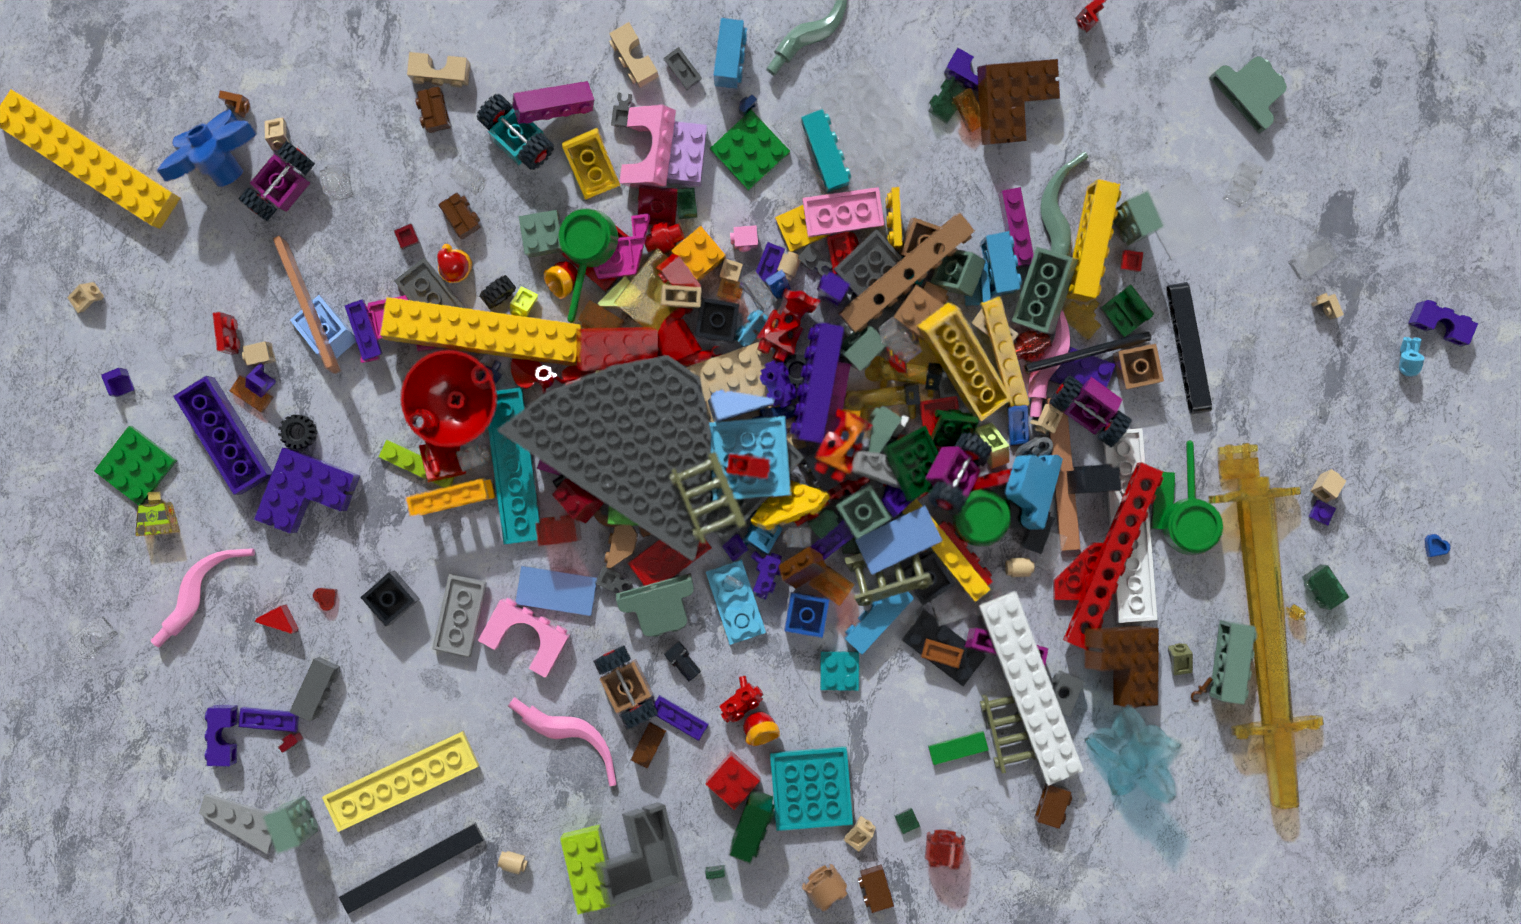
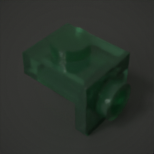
M685 187L678 189V219L698 218L695 188Z

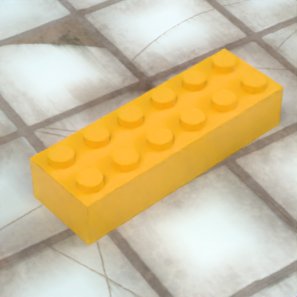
M1097 179L1087 186L1072 257L1079 259L1066 296L1067 299L1088 302L1099 296L1101 292V285L1099 283L1100 278L1105 273V266L1103 264L1109 254V247L1107 246L1108 241L1113 235V228L1111 227L1112 222L1117 217L1118 211L1115 208L1121 198V184Z
M947 303L917 326L970 413H973L974 417H978L979 421L982 422L1012 399L958 307Z

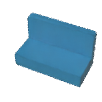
M988 264L984 265L973 296L964 295L965 306H978L983 302L991 300Z

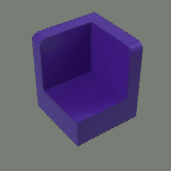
M260 363L246 376L245 387L259 397H262L275 385L276 381L264 373V364Z
M116 368L101 374L109 396L120 397L135 390L127 369Z

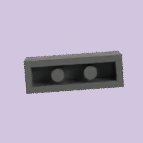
M321 657L313 659L289 712L308 721L319 718L324 709L322 707L323 702L329 698L332 692L330 687L339 677L340 672L338 670L340 666Z

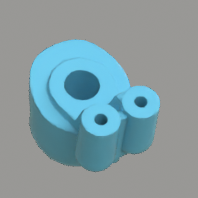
M1409 337L1403 338L1400 348L1399 371L1405 376H1416L1422 370L1425 358L1419 353L1420 338L1415 337L1413 340Z

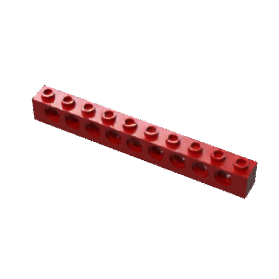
M1142 462L1136 464L1063 637L1064 641L1085 650L1092 648L1085 647V633H1082L1080 628L1084 623L1088 624L1089 629L1102 627L1103 614L1109 610L1111 595L1115 594L1118 589L1117 581L1119 576H1122L1125 572L1126 566L1124 564L1133 553L1132 545L1134 540H1138L1141 530H1139L1140 526L1148 517V507L1153 504L1156 498L1155 490L1162 484L1163 471ZM1144 480L1148 483V488L1145 491L1141 489V482ZM1136 498L1141 502L1138 509L1133 506V501ZM1128 516H1131L1133 518V524L1131 526H1127L1126 524V518ZM1121 534H1124L1126 537V541L1123 544H1120L1118 541V537ZM1116 551L1118 553V560L1112 562L1111 554ZM1108 569L1111 572V577L1105 580L1103 573ZM1101 587L1103 595L1098 598L1096 590ZM1094 605L1096 612L1094 615H1089L1088 609Z

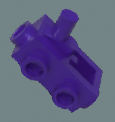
M775 360L764 364L765 368L760 370V381L763 385L767 386V398L773 399L774 406L780 405L783 408L790 405V400L797 397L795 394L796 389L788 377L787 367L783 362L775 363Z
M755 551L750 557L758 563L756 570L760 573L753 591L756 592L755 596L766 600L768 593L773 594L776 586L773 580L775 575H780L778 565H780L782 556L772 552L771 555L767 554L763 558Z

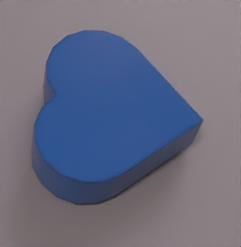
M1429 534L1424 539L1427 557L1449 553L1450 544L1442 540L1439 535Z

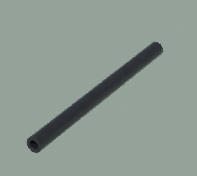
M1148 331L1025 364L1024 369L1028 374L1151 341V334Z

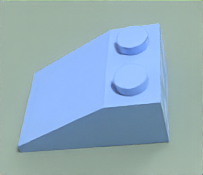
M318 295L312 302L337 359L356 342V339L349 327L324 299ZM301 310L290 321L314 352L322 358L304 313Z
M724 390L713 392L708 400L714 422H720L766 408L774 403L772 398L731 391L724 392Z

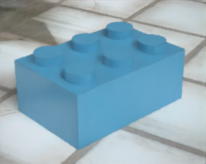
M721 18L713 75L715 86L737 89L738 83H742L743 66H740V64H744L745 47L743 45L747 44V28L744 27V20Z
M1009 231L986 235L981 240L980 246L983 259L986 261L985 264H988L990 296L994 298L1014 294L1020 289L1022 280L1020 274H1017L1016 271L1018 260L1017 256L1013 255V237L1009 235Z

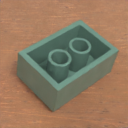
M1149 191L1126 200L1116 208L1118 212L1114 223L1119 226L1121 231L1120 237L1124 243L1126 242L1127 246L1151 236L1164 227Z
M305 796L286 802L263 817L277 854L301 845L318 832L317 820L312 817L310 812L311 805L305 799Z

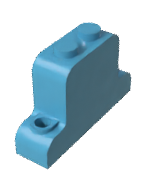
M1036 455L1017 456L1014 460L1006 488V495L1011 501L1022 508L1021 523L1027 529H1044L1063 461V458L1059 455H1043L1039 457Z

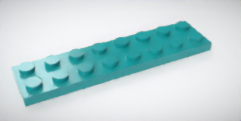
M521 387L497 391V408L492 422L488 426L504 545L543 539L532 454L498 431L501 426L525 409L523 388Z

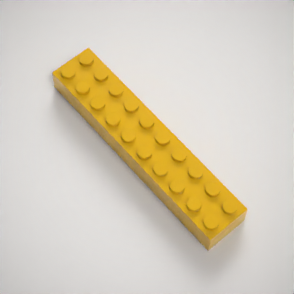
M10 89L0 104L1 129L149 225L161 229L181 199L172 191L16 91Z
M386 297L380 335L384 340L572 366L577 365L576 329H581V325Z

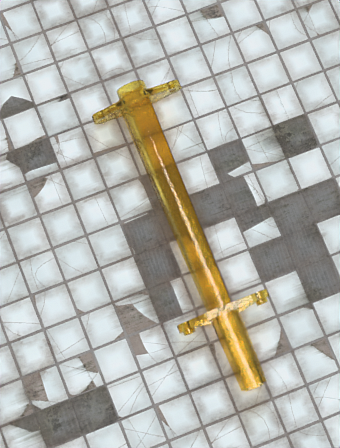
M1269 476L1237 479L1238 490L1208 496L1210 504L1236 502L1250 625L1255 626L1257 632L1256 641L1253 642L1262 721L1231 726L1232 735L1236 736V739H1248L1249 735L1263 736L1271 805L1281 810L1300 807L1295 733L1305 728L1317 730L1320 729V726L1324 725L1323 716L1293 717L1276 498L1300 495L1301 487H1270Z

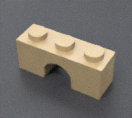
M629 22L609 33L611 38L609 43L614 52L618 50L620 54L618 59L623 68L627 67L630 73L628 76L633 84L637 83L638 87L641 88L659 77L658 71L649 55L641 59H635L631 56V51L640 45V42Z
M409 52L407 76L414 83L424 84L425 81L437 86H442L443 83L457 88H461L462 85L468 86L470 62L466 57L447 56L445 67L440 70L432 69L433 59L429 54Z

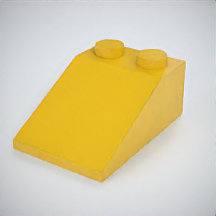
M598 127L562 142V148L585 200L621 186Z

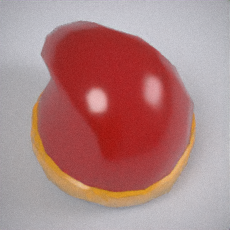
M444 244L442 249L438 251V271L442 279L449 283H458L468 277L472 270V260L465 251L452 249L450 244Z
M561 261L555 263L553 267L545 269L543 277L550 291L559 299H563L574 290L578 271L571 263Z
M765 712L752 713L743 723V731L746 734L745 742L748 745L760 746L780 737L778 725Z

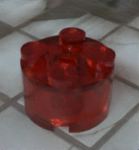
M937 829L934 830V834H930L929 831L926 837L925 859L929 862V866L933 868L946 866L953 870L960 869V865L964 862L966 838L962 834L961 838L956 836V832L951 830Z

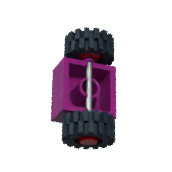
M287 140L277 151L287 163L273 154L249 183L261 194L247 187L238 198L252 212L266 221L277 211L267 201L268 199L278 208L287 212L310 185V182L294 170V167L306 176L315 163Z
M1071 375L1068 376L1049 401V404L1060 412L1064 411L1067 416L1095 435L1102 428L1098 439L1111 448L1119 442V439L1123 437V434L1126 433L1132 423L1131 418L1120 410L1118 411L1123 399L1092 377L1083 385Z
M964 433L960 436L955 447L941 448L926 477L927 481L933 486L928 497L931 505H935L936 509L939 508L941 512L945 511L948 515L951 513V515L955 516V514L959 515L981 471L978 467L980 465L984 466L992 453V447L988 445L987 441L984 442V439H979L977 435L973 436L971 433L968 435Z

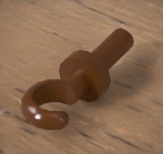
M1211 677L1202 686H1198V691L1192 692L1191 700L1193 702H1199V700L1193 699L1195 694L1202 695L1203 692L1206 693L1208 691L1206 688L1213 681Z

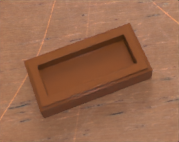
M926 638L921 658L959 668L964 650Z

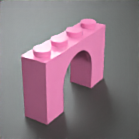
M665 105L629 108L627 127L639 132L651 131L652 147L650 153L642 162L622 164L620 184L631 188H639V185L666 187L676 110Z
M510 598L506 600L501 599L478 641L496 650L513 624L526 623L531 625L539 634L540 648L529 669L546 678L570 637L567 633L568 630L559 625L557 627L551 625V621L543 616L538 618L533 615L534 612L529 608L524 607L522 609L516 606V601Z

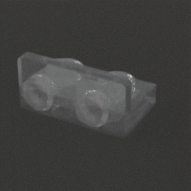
M755 270L740 279L743 290L763 313L777 301Z

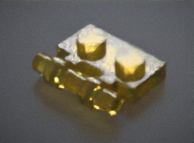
M1243 443L1238 446L1226 444L1225 447H1218V454H1225V460H1218L1219 479L1260 476L1258 457H1250L1251 452L1258 451L1257 444ZM1242 453V459H1233V454Z

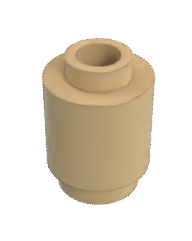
M788 251V254H783L777 272L782 269L787 280L791 282L792 278L796 275L801 260L798 259L799 255Z
M1010 558V560L1005 562L1006 575L1011 577H1030L1031 573H1034V562L1030 561V558Z
M502 851L497 867H501V870L520 875L521 871H525L528 861L525 860L524 855L511 851Z

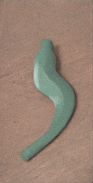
M836 0L831 12L823 19L802 23L793 28L775 49L774 53L776 56L766 70L775 76L785 62L789 63L800 48L822 41L833 34L844 16L847 0Z
M1085 151L1054 174L1045 188L1040 205L1042 220L1051 238V251L1069 256L1071 229L1058 206V191L1068 172L1088 158Z

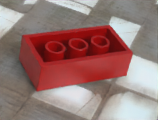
M653 327L576 329L577 368L581 371L604 370L613 365L658 358V330Z

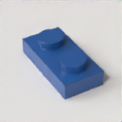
M782 269L766 279L770 293L775 300L783 298L784 289L791 291L787 277Z

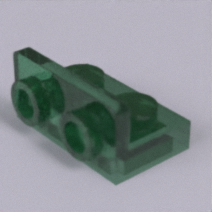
M954 76L950 80L945 79L940 86L942 90L938 96L935 94L928 103L931 105L929 112L945 124L950 121L970 93L955 81L956 78Z

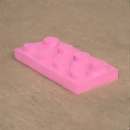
M879 187L802 199L808 237L884 227Z

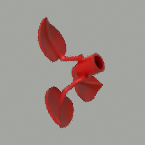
M512 359L511 374L514 382L519 387L526 389L531 388L537 382L542 386L543 395L547 392L546 388L553 385L554 380L567 385L596 373V370L581 371L577 368V365H572L562 371V380L557 377V374H552L549 367L542 366L538 361Z

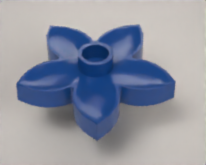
M229 108L214 117L207 124H199L189 131L175 136L172 144L176 151L169 155L156 171L165 182L180 178L196 168L200 174H208L216 186L223 187L229 185L243 173V168L230 151L242 146L256 136L257 133L249 122L244 120L238 121Z

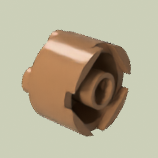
M830 864L829 868L824 865L808 876L809 882L807 884L804 882L802 885V889L814 906L821 909V911H826L837 899L841 900L847 895V883L833 864Z

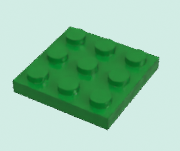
M752 110L710 147V151L748 191L790 153V150Z
M129 425L95 468L94 472L138 506H142L177 460L136 428Z

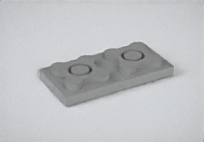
M454 574L448 575L432 650L471 657L487 586L486 581Z

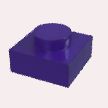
M1316 500L1308 517L1328 526L1336 508Z
M738 534L722 546L732 562L749 550Z

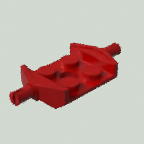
M863 476L857 481L846 480V482H841L826 491L830 497L829 500L833 497L838 499L845 495V489L849 494H854L860 487L870 482L868 477ZM827 501L826 504L823 506V508L826 507L827 505H829V502H828V501ZM810 512L800 516L801 519L794 522L798 527L807 520L810 521L819 515L818 513L812 515Z

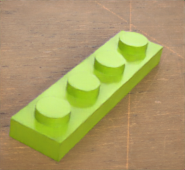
M390 440L385 441L378 456L379 458L427 480L420 454ZM455 477L433 481V483L443 488L450 487Z

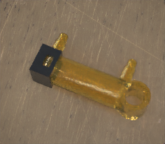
M875 356L864 373L868 380L873 382L880 381L881 391L886 390L888 380L925 385L928 393L927 396L932 398L935 391H939L942 366L938 363L930 362L929 366L906 363L908 373H899L890 366L888 360L881 356Z
M917 383L903 384L902 386L850 390L845 394L844 404L851 411L860 409L861 418L866 421L869 418L868 408L906 404L908 405L910 419H915L916 404H920L919 385ZM857 396L859 399L858 403L850 405L848 402L849 398Z

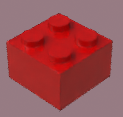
M731 751L706 779L705 784L735 810L760 782V776Z

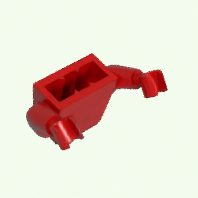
M677 308L663 320L658 330V357L668 355L683 366L695 365L709 360L711 357L720 356L722 353L715 355L713 352L719 346H714L710 350L700 351L702 348L682 318L685 314L692 313L693 308Z

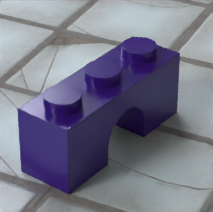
M957 47L944 73L947 74L946 76L953 81L958 80L963 83V86L968 90L974 89L978 92V76L970 69L974 56Z
M832 272L828 276L824 274L817 286L819 291L817 296L837 308L847 293L850 284Z
M1432 300L1418 302L1408 322L1409 325L1418 329L1429 331L1433 330L1437 322L1440 321L1446 328L1443 339L1460 347L1470 345L1478 323L1472 321L1471 317L1455 314L1453 309L1439 307Z
M213 705L208 707L205 712V721L207 722L205 741H207V749L204 754L207 766H231L237 763V743H227L222 737V731L224 727L237 725V705Z

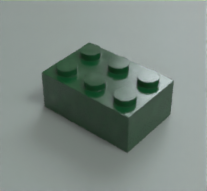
M755 789L750 792L732 837L728 856L751 864L753 857L757 858L760 843L764 841L767 833V825L771 823L774 815L775 804H772L773 796Z

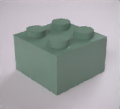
M557 210L518 216L524 253L528 258L563 252L559 243L561 220Z
M957 250L949 257L946 255L941 259L942 263L935 269L930 283L948 290L947 292L972 297L986 261L973 252Z
M867 326L861 332L858 330L852 332L841 343L839 355L847 364H851V367L859 371L865 370L870 366L871 360L875 356H879L884 352L887 342L873 327Z
M870 485L835 506L854 539L860 538L891 519Z

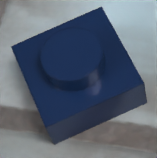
M753 94L749 97H744L739 103V113L743 117L757 105V98Z

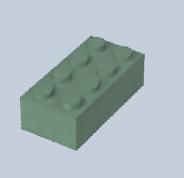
M1036 247L1012 321L1045 333L1054 334L1079 259Z
M1225 620L1219 621L1212 671L1213 681L1210 685L1209 696L1220 701L1245 705V700H1247L1249 695L1247 684L1251 678L1250 662L1254 658L1253 642L1257 638L1255 626Z

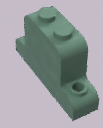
M1260 56L1253 58L1238 72H1235L1230 66L1223 65L1209 77L1259 134L1266 130L1274 121V116L1269 110V106L1287 89L1284 77L1276 73L1267 59Z
M691 573L616 593L618 608L624 613L636 612L641 630L646 636L657 637L664 632L679 631L687 623V614L682 598L690 596L694 590Z

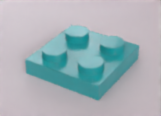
M821 651L820 690L859 691V651Z

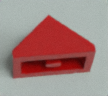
M287 604L281 605L255 619L256 623L290 634L298 632L299 629Z

